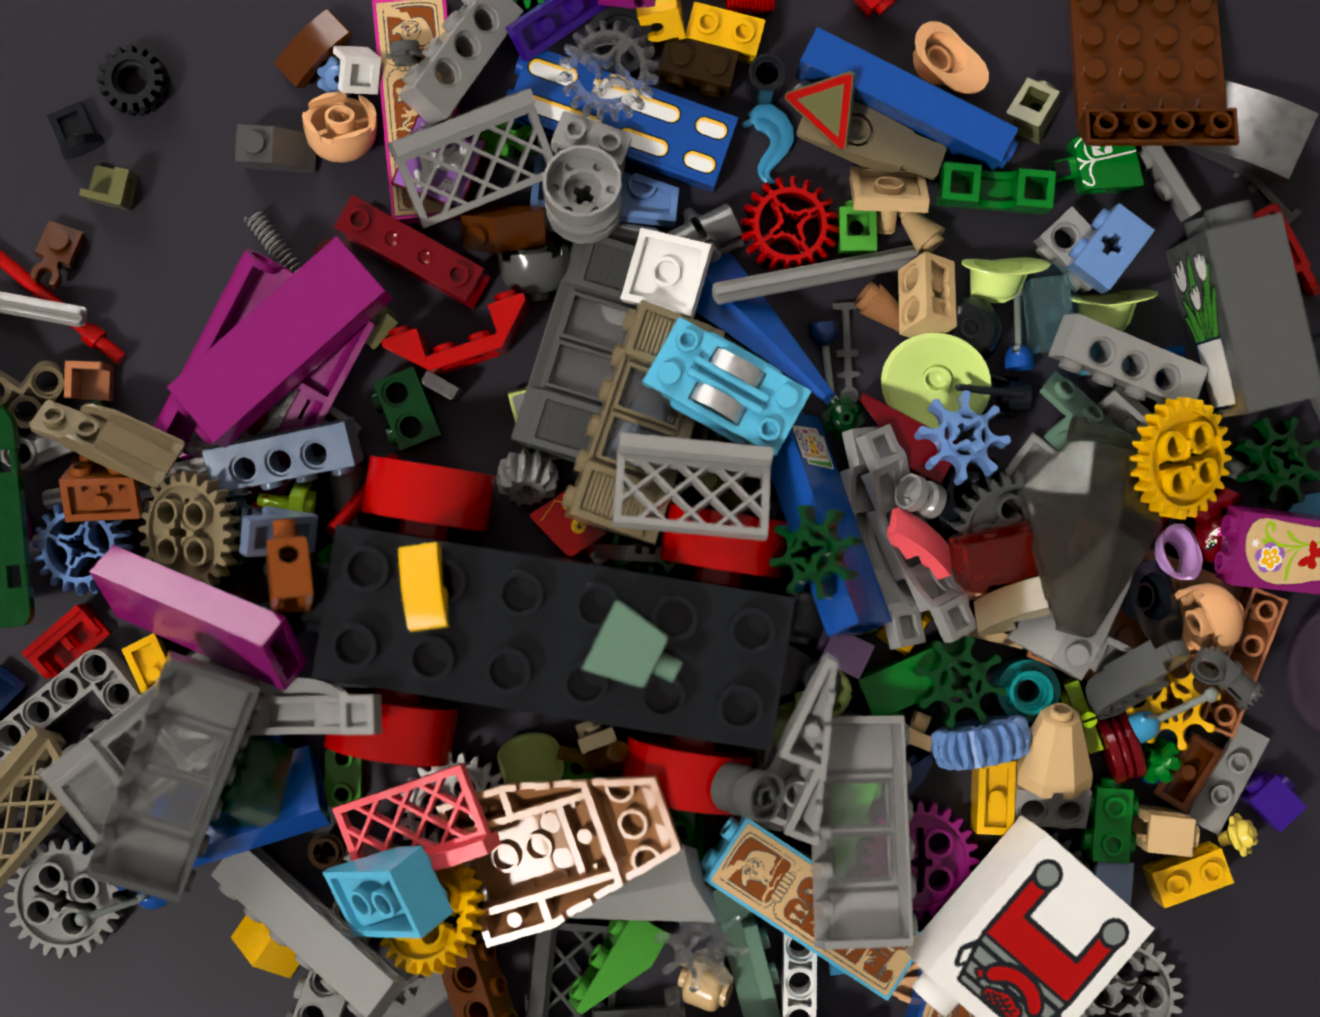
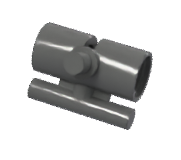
M727 203L703 215L696 213L693 208H688L682 213L684 224L666 233L711 244L714 249L710 263L717 262L722 256L745 246L744 241L741 239L742 232Z

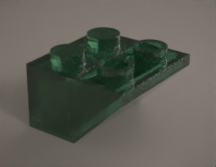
M258 735L250 736L243 750L237 749L233 763L237 764L234 778L230 786H223L219 797L223 799L220 815L216 822L210 820L209 825L213 827L263 828L278 819L294 748Z

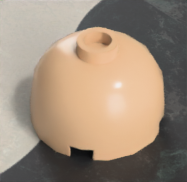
M337 91L322 94L308 103L309 110L306 113L303 111L302 114L303 129L308 145L318 156L331 162L345 163L363 157L371 149L375 142L378 123L375 107L367 98L358 95L359 100L347 98V93Z
M1204 583L1192 585L1176 592L1175 597L1178 600L1183 619V631L1180 639L1184 641L1189 651L1193 649L1198 651L1201 647L1204 649L1205 646H1208L1210 649L1211 646H1214V650L1219 648V652H1227L1241 638L1244 624V609L1240 601L1228 590L1217 584Z

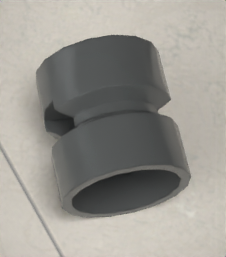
M727 762L718 769L712 781L711 797L716 808L735 815H742L761 823L769 822L779 813L784 802L785 790L783 781L780 776L773 772L762 769L755 770L748 765L737 762Z

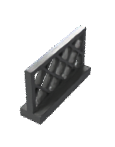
M565 921L555 928L532 934L523 1017H548L549 1009L560 999L572 1012L569 1017H582V1014L575 1011L565 995L570 992L574 981L579 976L583 977L587 968L582 973H579L568 959L584 946L592 953L593 948L588 942L599 933H609V924ZM557 930L573 931L580 941L563 954L556 945ZM580 932H590V933H589L588 935H586L585 937H583ZM556 952L560 956V958L554 963V956ZM565 963L575 974L576 978L562 990H559L552 981V975L554 971ZM552 988L555 991L556 995L550 999ZM616 991L606 998V1004L603 1001L599 1002L600 1006L615 1007Z

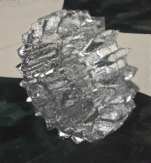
M601 20L599 22L600 31L594 32L593 27L587 24L585 26L587 37L584 38L577 32L573 34V40L578 45L577 47L571 44L564 46V52L571 58H560V67L567 71L559 73V80L563 83H569L563 88L564 96L575 95L571 101V106L574 109L586 103L583 108V116L589 117L595 109L597 110L598 122H603L605 112H611L612 122H618V111L623 110L625 116L629 119L633 117L630 107L632 104L639 110L645 108V103L640 95L645 98H653L654 91L647 85L658 84L659 77L650 72L659 69V62L648 60L655 55V49L653 46L642 48L647 42V37L644 34L633 39L635 34L634 26L630 25L623 33L621 32L620 21L616 20L614 22L613 30H607L606 21ZM614 45L610 52L605 55L595 54L594 52L588 54L596 47ZM627 50L636 58L639 64L640 74L638 80L631 77L630 72L622 66ZM616 61V75L610 73L602 82L603 72L601 68L609 69ZM581 63L586 65L588 71L596 76L591 93L579 81L578 71ZM612 88H621L625 91L627 88L630 89L629 92L617 98H601Z

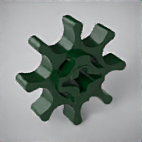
M1268 417L1252 422V426L1258 434L1257 444L1248 439L1237 442L1234 445V449L1246 453L1251 462L1249 471L1237 475V481L1243 483L1254 478L1258 479L1262 484V494L1258 499L1261 505L1276 502L1278 489L1284 492L1287 504L1292 505L1304 502L1305 496L1299 488V480L1302 478L1308 483L1320 480V471L1312 470L1306 460L1308 451L1319 448L1320 442L1316 439L1300 444L1296 440L1295 428L1299 423L1296 417L1281 421L1278 434L1273 430Z
M799 505L798 512L801 516V525L797 531L794 532L789 525H775L774 532L786 539L788 548L784 556L771 558L769 564L771 567H784L788 564L792 567L794 577L786 588L787 593L802 594L805 584L808 580H812L816 586L817 599H832L833 592L830 588V579L834 573H837L843 580L857 579L858 573L845 565L844 553L851 546H861L863 540L861 537H847L844 540L839 537L837 527L839 522L845 517L844 511L830 509L826 520L819 524L815 518L814 506ZM819 547H824L823 550L817 551ZM817 551V553L813 554L812 557H807L808 554Z
M970 635L963 637V648L955 655H948L944 651L942 642L933 640L931 646L939 655L937 666L931 670H924L918 666L912 669L913 674L916 676H927L933 684L931 693L926 697L918 699V705L926 709L934 701H943L948 708L944 724L949 728L955 726V715L964 707L972 708L976 719L982 723L986 722L988 717L981 711L979 706L981 697L988 692H994L1000 696H1005L1007 692L1002 686H991L986 679L987 670L992 665L999 664L1001 657L997 654H991L982 662L975 661L971 655V648L975 638ZM965 661L969 664L967 666H961L958 664V662ZM951 667L960 675H967V678L963 680L967 695L958 687L951 686L955 682ZM956 696L960 697V700L954 701L950 700V698Z

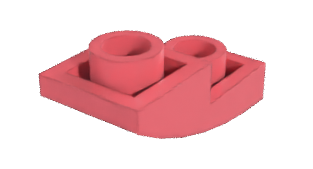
M899 507L892 509L890 525L887 527L890 543L894 547H898L906 559L919 555L923 566L929 567L937 580L951 576L953 549L930 525L910 512Z

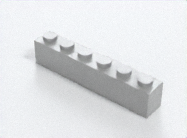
M261 847L223 858L211 874L220 883L219 890L224 895L233 900L237 899L245 906L244 913L255 922L263 923L271 930L269 932L270 937L278 944L285 947L288 946L295 952V960L304 968L314 970L321 976V984L328 991L336 995L340 994L349 1002L347 1004L348 1009L357 1017H382L408 983V980L361 937H354L350 927Z

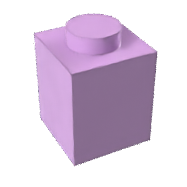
M823 629L814 649L819 651L817 657L820 658L824 656L825 652L832 654L839 661V670L860 679L875 646L854 635L827 636L825 629Z

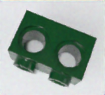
M414 366L372 382L376 390L371 393L373 403L378 413H385L389 423L388 426L384 427L387 438L392 447L398 446L399 450L403 452L445 436L426 387L421 382L420 372ZM404 384L408 390V396L404 402L394 404L390 398V391L395 385ZM415 417L421 422V432L418 436L409 438L404 433V424L408 419Z

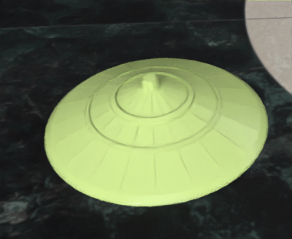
M924 333L905 340L890 353L881 375V388L886 404L933 429L938 427V420L927 408L934 399H939L943 407L948 411H958L957 398L963 391L956 390V384L992 387L989 368L980 353L966 341L944 333ZM971 393L969 399L971 410L981 415L989 402L990 395Z

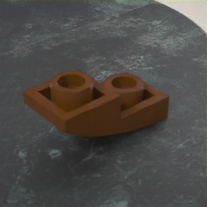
M326 9L295 36L274 64L295 87L305 89L324 60L328 61L331 56L337 57L333 54V46H345L353 33L331 10Z

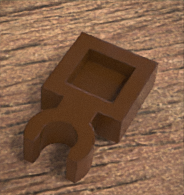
M48 220L34 252L38 258L43 259L42 262L37 263L31 270V278L34 283L39 284L43 274L52 273L49 281L50 286L55 290L60 287L62 283V274L60 272L62 266L73 269L86 236L82 231Z

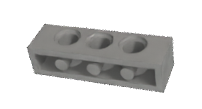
M461 0L464 5L459 12L455 10L443 22L441 27L445 31L440 38L435 37L424 48L422 54L425 58L421 64H415L403 77V81L406 84L398 96L430 126L449 117L508 34L505 27L517 20L522 14L523 10L513 0ZM475 19L478 21L480 28L476 25ZM456 45L460 48L462 56L458 53ZM436 71L441 75L443 83L438 79Z
M1080 313L1063 315L1048 355L1059 360V367L1066 371L1080 374L1081 370L1092 374L1091 380L1095 383L1107 387H1113V384L1125 388L1123 392L1125 395L1143 401L1148 397L1157 401L1156 404L1165 405V399H1177V397L1197 399L1209 369ZM1094 343L1099 349V355L1095 361L1090 354ZM1126 357L1131 362V369L1128 374L1123 369V362ZM1158 371L1163 376V382L1160 387L1157 386L1155 381Z

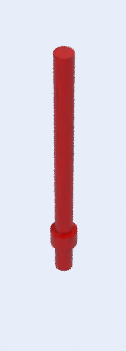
M0 249V268L33 296L39 299L65 303L41 282L39 284L34 283L31 274ZM87 321L85 326H71L82 335L81 340L93 350L96 348L100 350L116 365H120L127 357V354L107 338V332L97 324L91 325Z

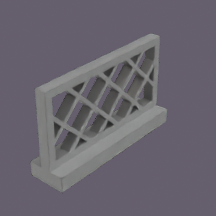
M531 88L518 91L386 143L391 156L396 161L422 228L429 227L543 181L544 171L535 175L522 169L530 149L542 154L546 165L554 157L535 109L534 103L536 101ZM525 114L528 115L533 128L527 142L509 134L514 119ZM507 122L504 130L495 127ZM487 129L501 135L493 155L475 147L480 132ZM472 136L470 144L461 141L464 138ZM535 137L537 138L540 148L533 145ZM507 138L525 146L517 166L499 158ZM455 143L467 149L459 169L440 161L445 147L449 144ZM438 149L435 158L426 154ZM472 152L491 160L483 180L464 172ZM422 157L433 162L425 183L411 177L406 161ZM496 163L515 171L510 184L506 187L500 188L489 183ZM438 165L457 173L449 193L430 185ZM520 173L528 176V178L517 182ZM462 176L481 184L476 198L468 202L454 196ZM414 183L423 187L420 195H418ZM486 187L495 190L491 193L483 195ZM428 190L447 198L441 213L431 217H427L422 205ZM452 200L461 204L449 209Z
M620 432L616 453L612 527L767 541L769 531L770 467L773 461V447ZM625 465L639 466L649 476L637 485H634L624 475ZM669 469L679 470L687 480L673 489L661 475ZM706 473L717 474L725 483L711 493L699 479ZM744 477L761 478V489L751 497L737 483ZM653 481L667 494L654 505L640 492ZM691 485L705 497L704 500L693 508L679 496L680 493ZM623 486L628 490L625 494H623ZM730 488L743 501L742 504L731 512L717 499ZM633 496L646 509L638 517L621 515L622 505ZM759 498H760V506L756 503V501H757ZM673 500L685 514L678 520H667L658 510ZM711 504L724 518L716 524L705 523L697 513ZM749 507L760 518L759 528L744 527L736 519V516Z

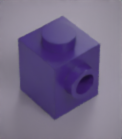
M1266 770L1262 774L1260 772L1249 778L1244 786L1245 790L1240 794V797L1269 827L1280 833L1307 808L1293 793L1297 787L1282 773L1278 776Z

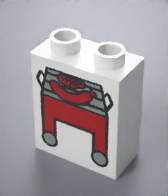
M1021 815L914 939V946H908L905 952L923 971L911 987L944 1017H947L958 1003L975 1017H1080L1152 933L1154 928L1048 833Z

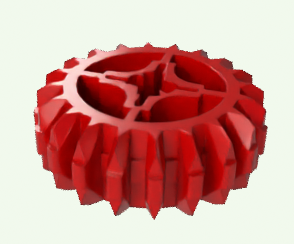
M796 176L790 177L789 187H784L782 178L778 177L775 180L776 190L774 191L765 182L761 187L765 197H762L757 192H753L750 197L757 207L750 204L744 205L743 211L752 216V218L741 219L740 226L751 228V231L744 232L741 235L742 241H754L746 249L749 255L758 250L761 252L755 262L758 266L763 264L766 258L771 260L768 272H774L777 263L783 265L782 270L790 269V265L795 267L803 266V262H806L807 265L816 264L814 255L825 261L829 255L822 246L834 248L836 241L828 237L827 234L834 235L839 232L838 226L828 224V222L837 219L838 213L836 211L825 212V209L829 208L833 201L831 198H827L822 202L818 200L823 193V188L818 187L813 194L808 192L811 181L808 179L804 181L801 189L796 187ZM780 199H797L807 204L809 208L801 211H792ZM770 205L776 219V225L767 234L762 236L759 228V219L765 208ZM817 217L819 223L818 238L815 244L809 248L805 242L806 237L803 233V227L811 219ZM790 218V222L792 219L796 222L800 220L794 230L795 234H789V231L787 234L783 231L779 232L784 224V219ZM779 241H786L793 246L794 250L797 249L799 254H781L770 248L769 245Z

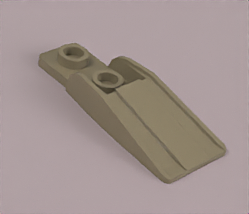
M854 100L849 143L846 149L839 150L804 116H802L796 132L800 139L859 166L887 173L897 172L902 168L930 180H934L937 177L947 150L945 145L917 135L910 128Z
M47 400L29 424L32 432L61 442L62 446L87 459L154 488L162 485L185 448V443L182 439L120 411L95 404H84L81 406L80 411Z

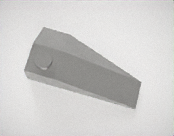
M1113 529L1085 553L1077 564L1052 582L1053 584L1047 589L1051 615L1015 622L1017 630L1010 631L1007 638L1067 675L1083 680L1102 648L1130 587L1132 574L1141 563L1147 548L1117 529Z

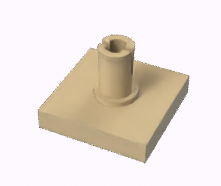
M850 166L849 181L853 210L877 211V233H895L898 212L928 213L930 198L925 177L902 168L897 172L887 173L862 166Z

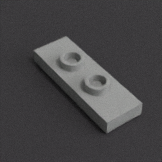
M1135 146L1140 167L1144 171L1148 170L1155 180L1154 189L1157 195L1164 202H1169L1179 220L1182 222L1199 212L1202 207L1164 147Z
M1241 723L1234 738L1226 735L1221 747L1226 749L1227 752L1190 811L1186 813L1196 819V824L1219 835L1270 739Z

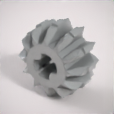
M522 449L519 454L509 452L507 458L500 460L497 469L496 486L498 487V493L503 494L504 501H515L516 506L528 504L532 508L534 503L546 504L547 498L555 497V491L557 490L559 476L557 464L552 462L551 455L540 456L538 450L530 453Z

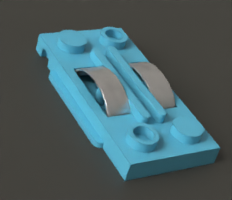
M680 316L642 381V385L662 393V396L669 399L670 406L673 409L736 444L747 443L749 445L773 447V458L776 457L812 392L784 376L781 370L714 332H706Z

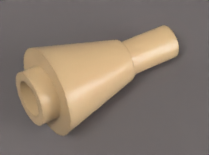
M897 213L914 248L919 254L924 251L932 253L944 242L945 239L942 237L945 228L921 213Z

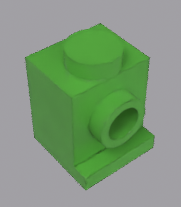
M852 200L846 201L845 207H839L837 210V226L839 227L837 256L864 255L876 252L877 211L853 210ZM852 223L860 224L862 233L853 235L849 230V225Z

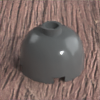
M549 241L546 245L519 249L507 254L506 252L497 253L501 278L509 289L515 290L519 294H527V300L529 301L548 299L549 292L558 289L560 281L567 272L570 245L567 242H563L562 248H556L555 241Z

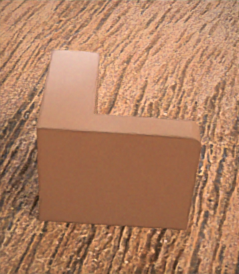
M65 361L64 398L94 401L95 399L113 401L114 365L104 362Z

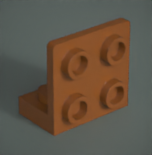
M80 454L76 456L58 480L65 522L140 519L143 514L137 480L108 469Z

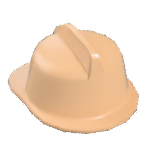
M929 21L920 26L915 37L916 49L912 53L914 69L918 76L932 85H947L952 90L963 94H976L984 90L989 82V72L981 57L948 25L937 21Z

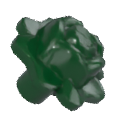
M843 396L840 401L832 399L828 408L821 413V419L828 421L823 426L824 431L834 434L838 440H843L842 432L859 428L865 423V418L859 415L863 411L862 405L854 403L848 396Z

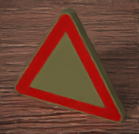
M853 71L790 90L785 94V100L839 150H844L848 147L856 74Z

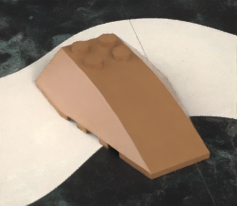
M657 775L504 783L476 792L490 831L497 830L502 843L488 855L469 860L471 869L476 871L474 878L482 882V885L478 888L479 892L485 895L483 904L479 908L485 910L486 913L476 918L477 922L483 927L481 933L487 947H491L555 928L577 912H581L603 896L610 892L612 893L634 877L643 874L679 852L683 847ZM446 802L438 804L436 809L439 817L449 822L455 807ZM460 811L455 826L468 833L477 830L473 817ZM451 833L449 839L454 838V837H457V836H455V835H453V834Z

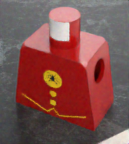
M565 491L529 515L569 558L574 557L583 550L590 562L602 564L608 560L594 558L595 543L605 544L601 538L609 532L564 517L567 507L562 506Z

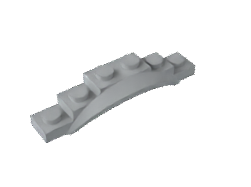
M890 423L855 438L869 470V473L861 476L875 508V510L867 513V516L895 580L906 579L920 612L930 610L944 644L954 642L976 630L977 623L969 606L968 595L952 570L951 576L937 580L929 567L923 566L919 555L906 559L899 548L894 547L889 541L887 527L890 525L891 511L898 507L894 499L895 489L901 478L910 474L905 450L899 445ZM910 512L927 523L926 518L918 516L915 512Z
M878 426L855 428L842 432L849 469L840 471V476L893 621L885 625L889 647L892 650L925 643L926 639L921 621L922 612L917 607L906 579L895 580L867 516V513L875 510L861 478V476L869 473V470L855 438L878 429Z
M296 677L286 691L266 682L258 681L261 686L260 692L264 693L263 701L258 713H251L246 726L250 728L249 736L382 734L381 694L349 695L338 684L317 678ZM177 726V738L212 737Z

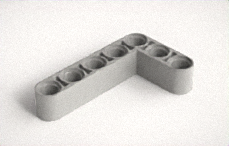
M108 647L89 650L1 720L0 764L17 745V742H14L9 736V729L12 725L19 728L21 740L32 725L50 730L94 693L113 716L125 707V702L119 700L116 695V689L119 684H123L128 688L129 699L141 695L142 693L129 666L120 655ZM97 655L104 658L106 662V670L103 674L98 673L93 665ZM68 679L74 680L78 686V692L75 697L70 696L65 689ZM40 702L45 703L49 708L47 720L42 719L37 713V707ZM139 721L126 731L134 739H136L141 726Z

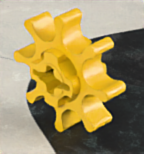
M1169 672L1166 675L1171 684L1162 689L1156 700L1155 696L1157 693L1147 698L1143 706L1130 708L1126 713L1130 716L1139 711L1146 710L1159 715L1170 710L1165 709V703H1168L1171 699L1170 687L1175 698L1183 700V703L1201 696L1202 694L1196 691L1195 688L1196 678L1190 673L1183 679H1177ZM1179 685L1186 687L1189 693L1185 694L1179 689ZM1218 692L1219 697L1216 701H1220L1222 699V695L1220 692ZM1202 703L1193 707V713L1187 720L1186 716L1191 709L1178 714V721L1176 716L1168 719V724L1163 721L1160 722L1158 734L1165 729L1172 730L1178 738V749L1187 750L1189 745L1185 739V731L1189 726L1199 724L1209 733L1215 732L1216 726L1202 718L1201 708L1204 704ZM1157 735L1146 742L1150 744L1155 743Z

